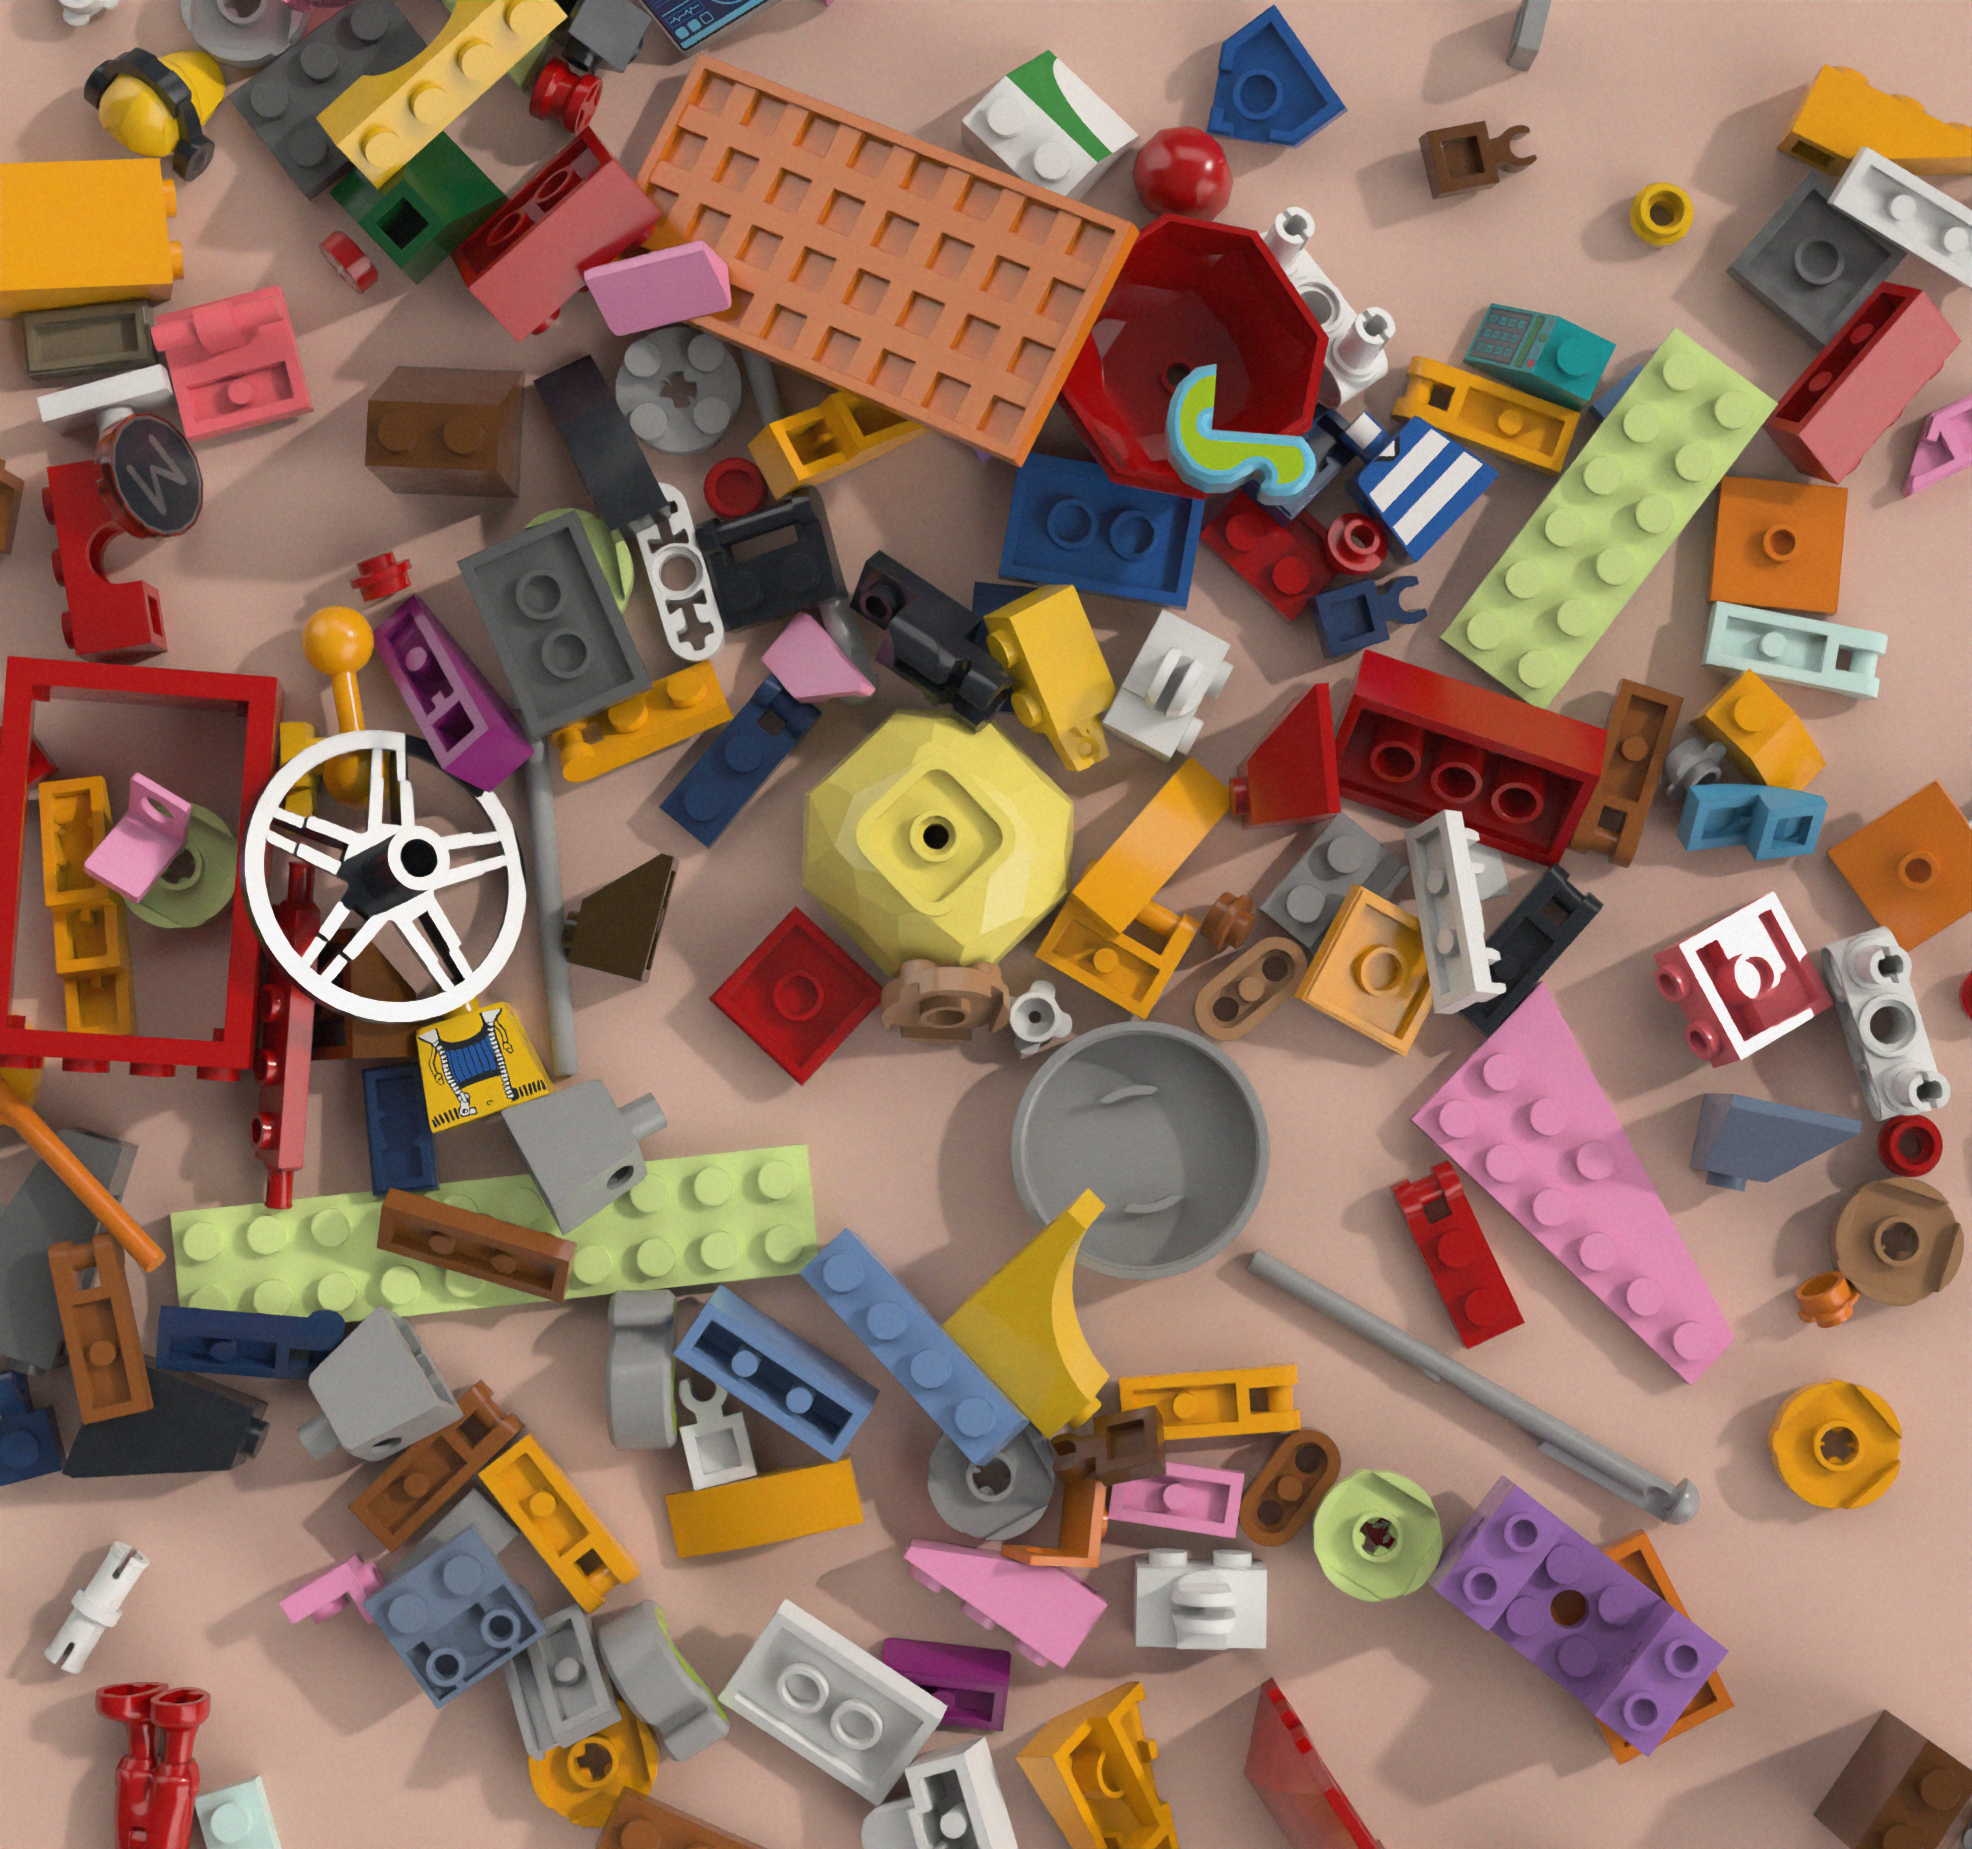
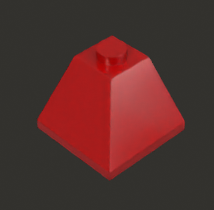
M1329 682L1316 683L1292 699L1236 767L1237 777L1229 779V803L1232 815H1241L1242 830L1318 824L1341 813Z

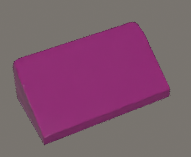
M893 1637L884 1640L881 1662L948 1706L939 1724L1003 1731L1010 1679V1652Z

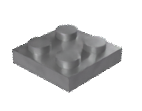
M1811 171L1725 272L1821 353L1879 284L1890 276L1908 253L1826 204L1835 189Z

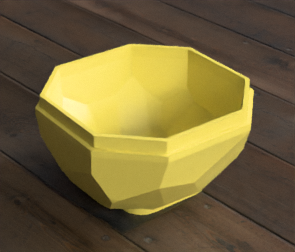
M897 708L804 795L802 886L889 978H898L899 966L906 961L915 959L933 961L938 967H966L976 962L997 964L1072 892L1074 802L994 718L981 732L975 733L951 717V710ZM939 825L948 831L949 840L943 848L935 850L925 844L923 837L929 827Z

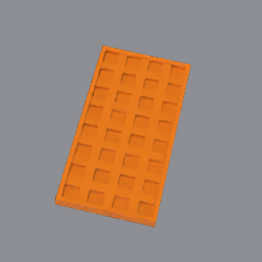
M699 53L635 179L663 216L654 223L655 230L646 242L634 250L628 251L625 249L610 263L702 240L728 265L731 307L727 310L679 322L1022 468L1139 235V231L1132 222Z

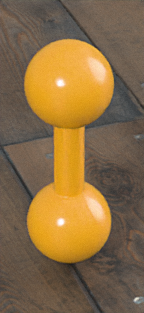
M341 605L327 606L315 612L305 623L301 635L302 651L308 663L315 670L331 677L340 734L366 730L356 672L367 664L373 653V631L368 621L358 611ZM371 750L346 753L325 761L323 778L326 789L336 802L346 808L367 810ZM383 751V802L389 797L390 753L388 751Z

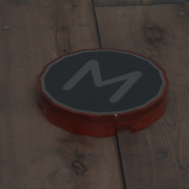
M152 413L131 414L115 420L102 431L95 447L94 464L101 462L103 479L96 482L100 498L112 518L131 536L141 540L151 538L156 541H164L183 535L196 524L203 506L202 475L197 457L185 436L168 420Z

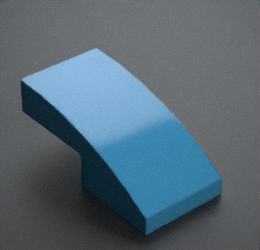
M1751 784L1692 785L1688 788L1677 837L1686 851L1746 845L1755 861L1814 854L1828 803L1823 796L1781 787Z

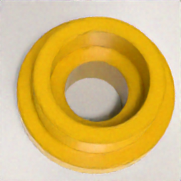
M1657 182L1644 187L1633 199L1629 210V221L1635 235L1643 242L1656 247L1670 246L1680 241L1689 231L1694 218V209L1689 196L1680 187L1667 182ZM1653 207L1666 209L1670 215V224L1665 226L1655 224L1650 218V209Z

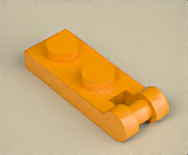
M1422 356L1411 357L1405 374L1410 380L1404 397L1396 398L1390 415L1394 421L1402 424L1405 420L1416 415L1454 441L1553 477L1560 473L1581 413ZM1434 388L1452 393L1446 411L1428 405Z
M710 659L653 682L654 689L550 734L549 737L553 747L561 751L558 756V763L563 777L573 783L590 780L733 719V714ZM603 738V740H601V741H599V742H596V743H594V744H592V745L589 744V743H592V742H594V741H596V740H599V739Z
M1275 1363L1250 1367L1118 1376L1121 1412L1155 1405L1163 1417L1164 1440L1282 1432L1302 1428L1300 1408H1294L1292 1385L1298 1384L1296 1363ZM1267 1387L1268 1409L1250 1411L1249 1388Z
M532 1431L477 1474L575 1600L589 1614H592L607 1602L605 1594L620 1582L628 1585L642 1574L633 1556L617 1541ZM593 1548L604 1563L588 1574L577 1563V1560Z

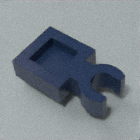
M1397 576L1391 578L1383 585L1380 593H1377L1374 578H1365L1308 596L1307 599L1323 657L1334 658L1390 640L1386 621L1396 624H1415L1428 616L1426 608L1404 611L1399 604L1400 593L1407 587L1418 585V578L1416 576Z

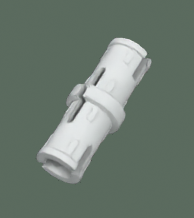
M120 1541L113 1542L108 1555L88 1587L79 1588L72 1598L73 1611L62 1625L52 1643L44 1651V1655L48 1660L56 1665L60 1657L65 1655L71 1643H74L75 1646L61 1669L75 1674L82 1671L84 1663L107 1626L114 1627L123 1614L120 1605L131 1591L143 1570L150 1564L149 1559L142 1552L137 1551L134 1557L130 1558L124 1570L120 1572V1566L133 1547Z

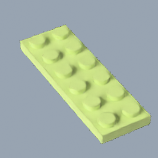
M1674 327L1439 639L1524 702L1546 709L1779 403Z

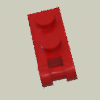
M1447 1159L1430 1167V1175L1413 1183H1410L1408 1179L1402 1180L1390 1186V1191L1462 1346L1468 1350L1525 1323L1464 1194L1458 1175ZM1443 1198L1449 1214L1428 1222L1422 1207Z

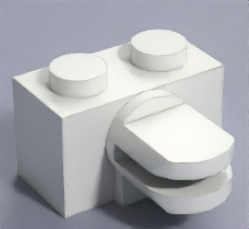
M1163 609L1102 723L1103 730L1167 764L1175 750L1187 756L1204 724V721L1194 717L1205 694L1217 699L1234 665L1223 660L1231 644Z
M1154 1548L1149 1550L1148 1559H1134L1133 1637L1136 1647H1176V1649L1227 1650V1648L1266 1649L1267 1569L1262 1560H1252L1251 1551L1218 1549L1213 1551V1560L1187 1559V1550Z
M985 1736L928 1751L904 1768L911 1795L881 1803L864 1819L861 1830L862 1846L864 1849H1018Z

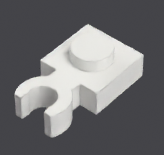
M687 1377L683 1378L679 1383V1396L684 1406L695 1413L697 1422L681 1425L679 1429L694 1491L758 1475L759 1470L744 1410L726 1414L723 1403L729 1394L727 1390L715 1383L716 1391L714 1396L709 1399H701L693 1392L691 1379Z

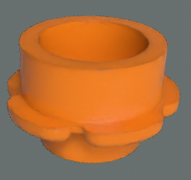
M1827 1271L1817 1274L1804 1281L1795 1292L1801 1307L1798 1316L1803 1322H1816L1820 1328L1837 1326L1845 1322L1853 1314L1852 1306L1857 1302L1859 1292L1855 1288H1851L1844 1275L1839 1271Z

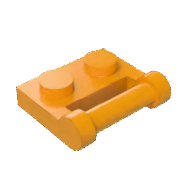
M1093 858L1090 860L1076 886L1098 862ZM1068 898L1034 957L1145 1021L1202 922L1186 912L1183 917H1180L1150 900L1134 919L1169 939L1161 955L1123 933L1115 939Z

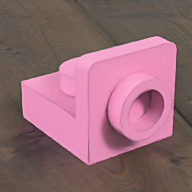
M357 1552L293 1590L279 1604L292 1625L308 1615L312 1617L315 1624H318L350 1604L345 1596V1593L349 1592L363 1618L370 1624L374 1620L363 1605L364 1598L386 1583L383 1581L384 1576L379 1568L371 1561L365 1564Z

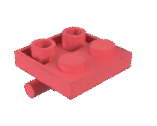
M279 285L156 316L158 325L151 327L152 339L157 351L165 352L185 436L190 442L193 443L314 412L284 290Z

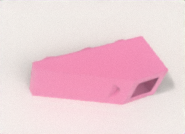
M911 1538L904 1549L903 1558L912 1563L907 1572L915 1580L935 1593H939L943 1586H945L965 1600L960 1609L968 1617L988 1630H992L996 1623L1017 1637L1013 1646L1026 1658L1045 1668L1049 1661H1052L1064 1670L1108 1605L1104 1593L1067 1567L1032 1566L1002 1555L1001 1550Z

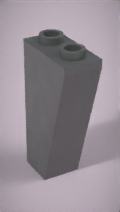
M80 1127L61 1128L56 1134L58 1138L120 1204L139 1146ZM41 1158L0 1217V1355L8 1357L6 1367L32 1376H44L46 1369L54 1370L68 1365L70 1361L49 1265V1245L66 1240H72L75 1245L93 1241L95 1234L107 1231ZM97 1267L81 1270L82 1290L94 1287L98 1274Z

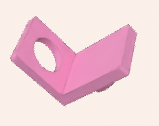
M136 772L130 779L129 808L127 813L85 861L84 873L130 901L139 903L188 843L191 805ZM147 797L165 806L173 818L158 812L149 803Z

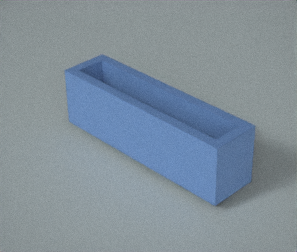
M845 1228L799 1272L974 1465L986 1466L1031 1423L1027 1416L943 1329L939 1320L858 1233Z

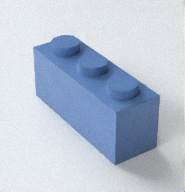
M721 1284L708 1300L673 1353L674 1356L834 1463L837 1462L872 1410L880 1390Z

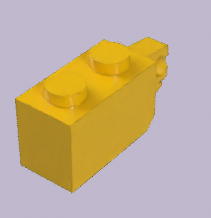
M1044 585L983 616L989 631L987 646L991 656L1001 663L1008 674L1015 678V682L1011 685L1014 691L1011 695V703L1015 714L1022 724L1028 727L1032 733L1046 734L1069 771H1082L1109 756L1099 713L1112 706L1116 687L1074 585Z

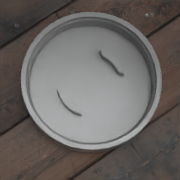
M1128 1021L1099 1027L1076 1037L1052 1054L1036 1072L1023 1093L1016 1111L1011 1136L1013 1178L1021 1202L1036 1228L1041 1231L1089 1188L1106 1207L1087 1229L1080 1243L1075 1262L1103 1275L1130 1280H1152L1181 1274L1202 1265L1224 1250L1240 1234L1255 1211L1265 1186L1270 1159V1137L1264 1109L1254 1086L1240 1066L1223 1049L1196 1032L1180 1026L1154 1021Z

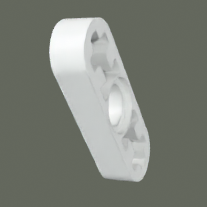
M658 483L669 507H678V512L671 514V518H669V524L675 540L687 534L689 539L688 544H668L652 554L651 544H664L658 526L654 525L636 534L670 647L683 661L690 664H697L707 659L712 661L724 648L726 632L705 559L696 540L691 512L684 496L677 488L666 483ZM673 557L688 558L696 566L697 574L695 581L686 590L672 591L662 584L660 577L661 569ZM705 594L706 604L693 605L702 626L708 627L713 625L714 633L705 637V648L695 651L690 642L680 643L679 635L688 631L684 611L680 608L670 614L668 605L687 604Z

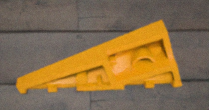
M1140 1681L1127 1682L1050 1719L1015 1756L1072 1849H1179L1170 1804L1167 1801L1159 1800L1151 1761L1159 1758L1155 1739L1146 1738L1138 1703L1145 1700L1146 1695Z

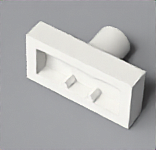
M161 364L37 397L43 423L59 434L97 425L105 457L113 456V444L119 430L124 424L135 417L134 414L177 403L170 372Z

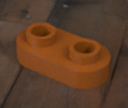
M1302 1427L1301 1429L1288 1432L1280 1440L1243 1491L1238 1521L1244 1533L1253 1542L1266 1547H1277L1288 1543L1297 1535L1325 1493L1333 1485L1340 1472L1341 1456L1336 1444L1326 1433L1312 1427ZM1303 1448H1312L1316 1450L1318 1455L1317 1464L1310 1470H1300L1295 1465V1456ZM1266 1500H1274L1280 1504V1515L1272 1522H1263L1257 1516L1259 1505Z

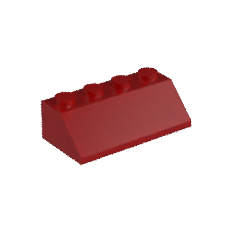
M1365 649L1346 695L1334 731L1340 797L1417 823L1426 821L1444 809L1462 812L1464 827L1479 833L1480 840L1476 843L1550 867L1555 862L1560 863L1600 780L1608 730Z

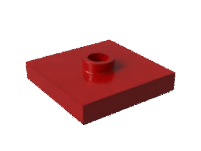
M795 906L708 999L800 1086H803L881 1003L880 995L883 987L806 914Z

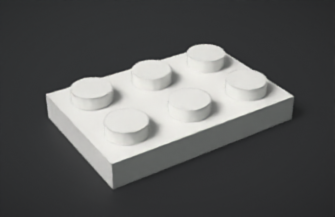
M786 1598L782 1601L717 1699L877 1807L880 1806L904 1773V1768L911 1763L938 1726L948 1707Z

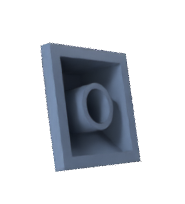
M1704 1093L1689 1168L1707 1171L1706 1184L1744 1192L1747 1180L1767 1183L1860 1134L1862 1121L1736 1094Z

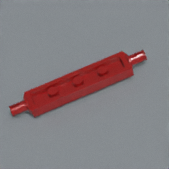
M290 861L288 863L287 899L279 904H272V911L283 935L294 951L302 958L320 930L321 911L316 902L313 901L316 867L306 862ZM318 956L310 966L316 973ZM269 958L267 984L261 987L258 997V1011L261 1020L264 1022L262 1048L257 1050L254 1058V1077L257 1085L260 1087L258 1112H254L251 1117L249 1138L251 1146L255 1150V1157L265 1163V1169H268L266 1202L264 1206L272 1209H290L293 1207L294 1171L303 1168L315 1002L297 990L279 972Z

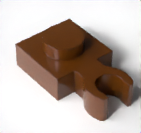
M1486 121L1427 131L1418 139L1433 200L1491 189L1500 182L1497 168L1504 172L1516 173L1533 164L1537 159L1536 155L1519 158L1510 149V141L1522 139L1530 133V128L1525 125L1513 126L1497 138L1492 139L1489 138Z
M1155 1405L1093 1417V1435L1079 1436L1075 1433H1063L1051 1439V1444L1059 1456L1076 1453L1069 1462L1052 1465L1053 1471L1063 1483L1078 1482L1093 1471H1096L1098 1478L1104 1486L1167 1474L1163 1417Z

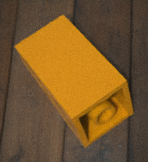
M160 158L0 163V320L22 317L21 314L139 300H148L149 302L171 300L173 280L184 279L181 242L169 241L166 218L177 217L174 179H162Z

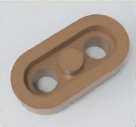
M1268 937L1255 943L1207 982L1197 993L1193 1004V1015L1199 1029L1208 1037L1218 1041H1232L1246 1035L1294 996L1308 970V963L1304 952L1295 942L1284 937ZM1269 957L1279 958L1285 965V974L1277 982L1268 980L1262 972L1263 963ZM1227 997L1235 1003L1236 1015L1231 1021L1222 1022L1215 1017L1213 1005L1217 999Z

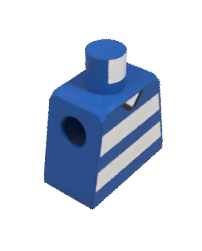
M1364 410L1338 437L1364 462L1347 480L1344 487L1360 511L1374 519L1382 527L1387 537L1389 551L1403 567L1417 563L1500 475L1493 467L1416 415L1405 420L1390 434Z

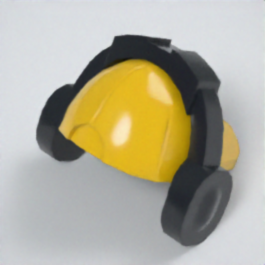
M136 47L130 52L120 54L113 60L104 61L90 74L84 87L85 100L99 110L98 118L104 130H108L117 141L128 147L129 151L146 157H164L174 152L173 171L186 182L196 179L210 164L214 155L215 143L202 133V127L221 105L225 94L224 76L219 65L211 56L202 51L182 50L157 58V56Z

